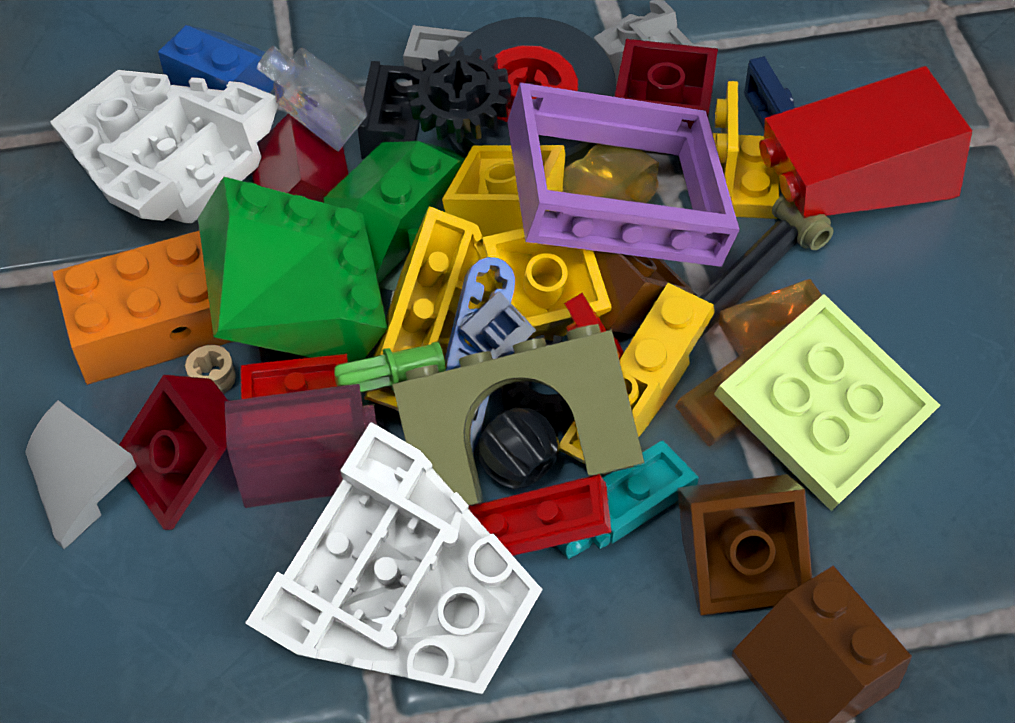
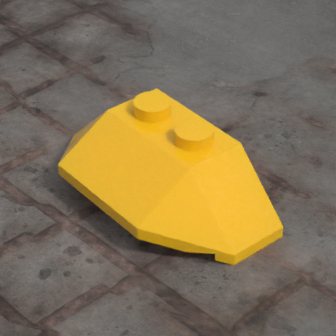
M429 206L401 271L386 316L388 329L379 339L373 357L383 355V349L390 348L392 352L430 345L438 341L445 360L464 278L467 271L475 263L487 258L482 244L483 237L477 224ZM490 269L482 277L476 276V282L484 285V293L479 304L476 305L469 301V309H479L489 299L491 293L496 290ZM464 338V340L466 341V343H467L469 346L473 347V346ZM391 387L365 393L366 400L399 411L395 393L391 390Z

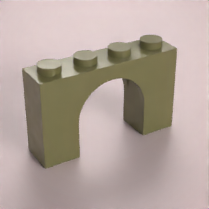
M599 324L588 325L566 332L568 341L547 346L545 338H537L513 345L514 354L493 359L491 351H486L460 358V368L439 373L438 365H429L405 372L407 381L393 384V389L406 443L420 450L433 464L432 468L469 506L484 503L471 448L470 434L474 416L482 402L497 389L516 382H534L555 390L568 403L575 419L588 476L602 475L645 464L612 330L601 332Z

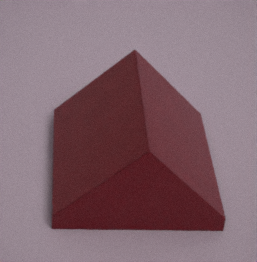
M289 112L257 144L261 160L258 168L252 172L254 183L262 187L292 195H300L307 199L324 203L323 198L348 175L342 139L333 134L336 148L329 144V140L326 142L300 121L301 117H296Z

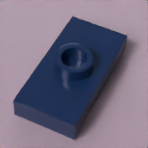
M765 56L750 59L744 95L764 128L765 118L794 109V100L790 90L783 88Z

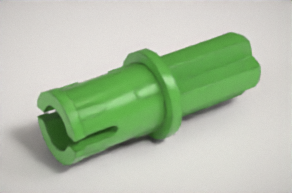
M437 341L430 345L392 352L390 348L383 349V355L338 364L334 368V376L340 395L346 397L386 387H391V390L394 391L393 384L407 381L405 372L423 366L438 365L440 373L446 371L441 346Z

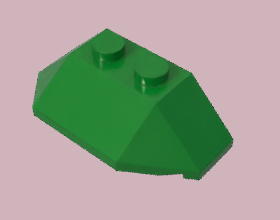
M421 141L382 142L323 198L326 204L345 207L363 213L378 284L409 254L410 244L407 229L419 228L429 206L445 212L442 198L466 157L448 148Z

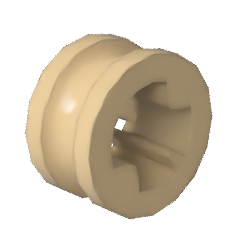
M205 345L191 352L186 359L185 368L188 377L210 378L223 394L230 390L235 383L236 373L230 353L223 347ZM213 366H218V367H219V369H213V370L211 371V369H212ZM202 372H210L209 376H203Z

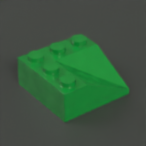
M223 176L198 217L213 337L312 358L347 354L348 362L365 359L388 327L363 213Z

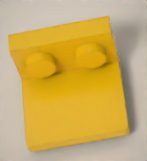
M728 81L726 98L716 100L715 128H722L721 133H712L735 215L736 217L777 219L772 214V208L779 198L778 175L773 167L767 168L762 160L759 142L764 139V136L738 135V81Z

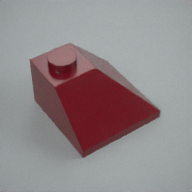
M163 374L119 446L133 456L137 466L126 477L164 530H173L226 450L239 414L210 378Z

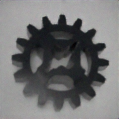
M462 46L456 48L455 55L449 57L444 50H439L438 61L433 62L424 58L422 60L423 72L412 71V85L407 86L413 120L420 119L423 132L436 128L438 140L442 141L448 133H453L457 143H462L464 133L470 132L477 140L481 139V128L486 126L495 131L498 129L497 117L507 118L509 114L508 103L512 102L511 84L508 83V71L506 68L498 69V61L495 56L483 61L481 49L477 48L472 52L471 56L464 55Z

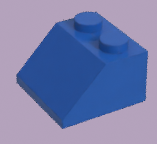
M185 25L158 51L163 74L168 76L171 85L190 87L189 80L193 77L205 79L208 89L225 90L229 81L242 82L270 93L275 88V85L277 86L292 70L291 62L223 33ZM258 63H261L274 73V81L257 70Z

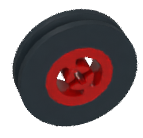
M516 17L483 26L458 43L449 56H454L456 48L462 46L464 55L471 56L472 52L477 48L481 49L483 61L495 56L498 61V69L506 68L508 71V83L511 84L512 102L508 103L509 114L507 118L497 117L498 129L495 131L486 126L481 128V139L477 140L471 132L464 133L462 143H457L453 133H448L446 137L456 153L467 157L472 146L511 145L507 121L520 83L614 97L616 78L613 66L604 50L596 41L581 30L560 21L540 17ZM538 135L540 145H564V175L584 166L605 145Z

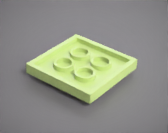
M825 294L726 379L714 393L831 511L941 406Z

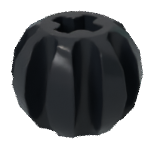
M525 407L509 409L494 418L481 434L478 446L479 461L486 473L502 486L513 489L524 488L540 480L553 467L560 450L558 434L549 420L536 410Z

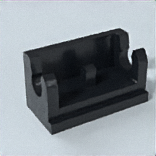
M371 61L357 124L361 159H365L382 142L416 141L419 120H413L407 86L399 85L396 82L399 79L411 81V73L416 71L413 68L380 65V61Z

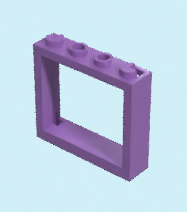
M519 84L507 122L525 242L722 267L740 229L706 111L533 84ZM682 119L694 121L691 129L688 128L687 122H683ZM538 135L679 155L693 210L547 190Z

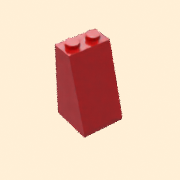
M923 66L765 118L764 139L759 142V150L766 167H773L779 176L780 188L786 201H793L802 217L808 218L819 214L827 216L959 197L972 137V129L927 66Z

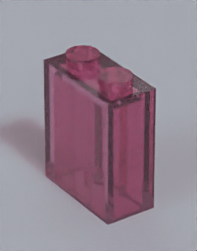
M360 384L225 401L227 450L244 507L249 508L334 495L343 480L340 470L370 422L377 425L374 404L363 406Z

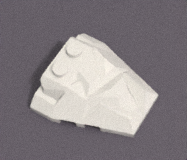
M117 70L50 122L54 131L111 204L142 219L164 221L166 218L183 223H193L198 219L223 176L242 181L258 168L261 154L257 142L270 132L278 103L274 95L242 82L229 81L225 90L208 89L203 78L192 77L189 80L190 87L171 85L168 76L164 74Z
M370 422L340 470L343 477L341 484L285 574L276 573L246 621V624L300 656L322 659L360 669L378 671L416 681L483 694L540 595L542 588L498 538L484 528L468 509L469 505L457 492L454 493L432 468L433 464L420 450Z

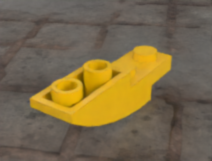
M667 283L619 360L638 437L650 424L690 364L689 354L714 315V304L670 283ZM574 419L559 443L560 451L585 464Z

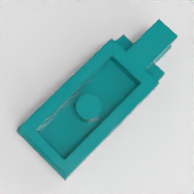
M661 440L642 452L645 464L614 471L603 477L607 487L611 533L557 545L556 547L569 560L588 549L593 542L599 549L607 546L610 542L613 544L678 501L677 488L698 485L699 477Z

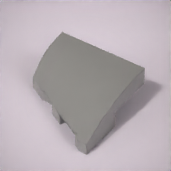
M664 0L650 1L651 12L647 15L636 16L629 14L617 26L608 28L594 37V41L604 50L613 66L616 86L626 39L694 46L677 28L676 12Z
M59 400L39 421L25 451L54 538L63 549L68 547L101 516L97 503L137 467L133 456Z

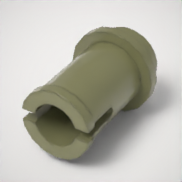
M783 195L774 203L772 214L780 220H786L791 226L797 228V242L801 247L818 250L831 239L833 228L830 226V219L825 214L803 218L793 201L787 202Z

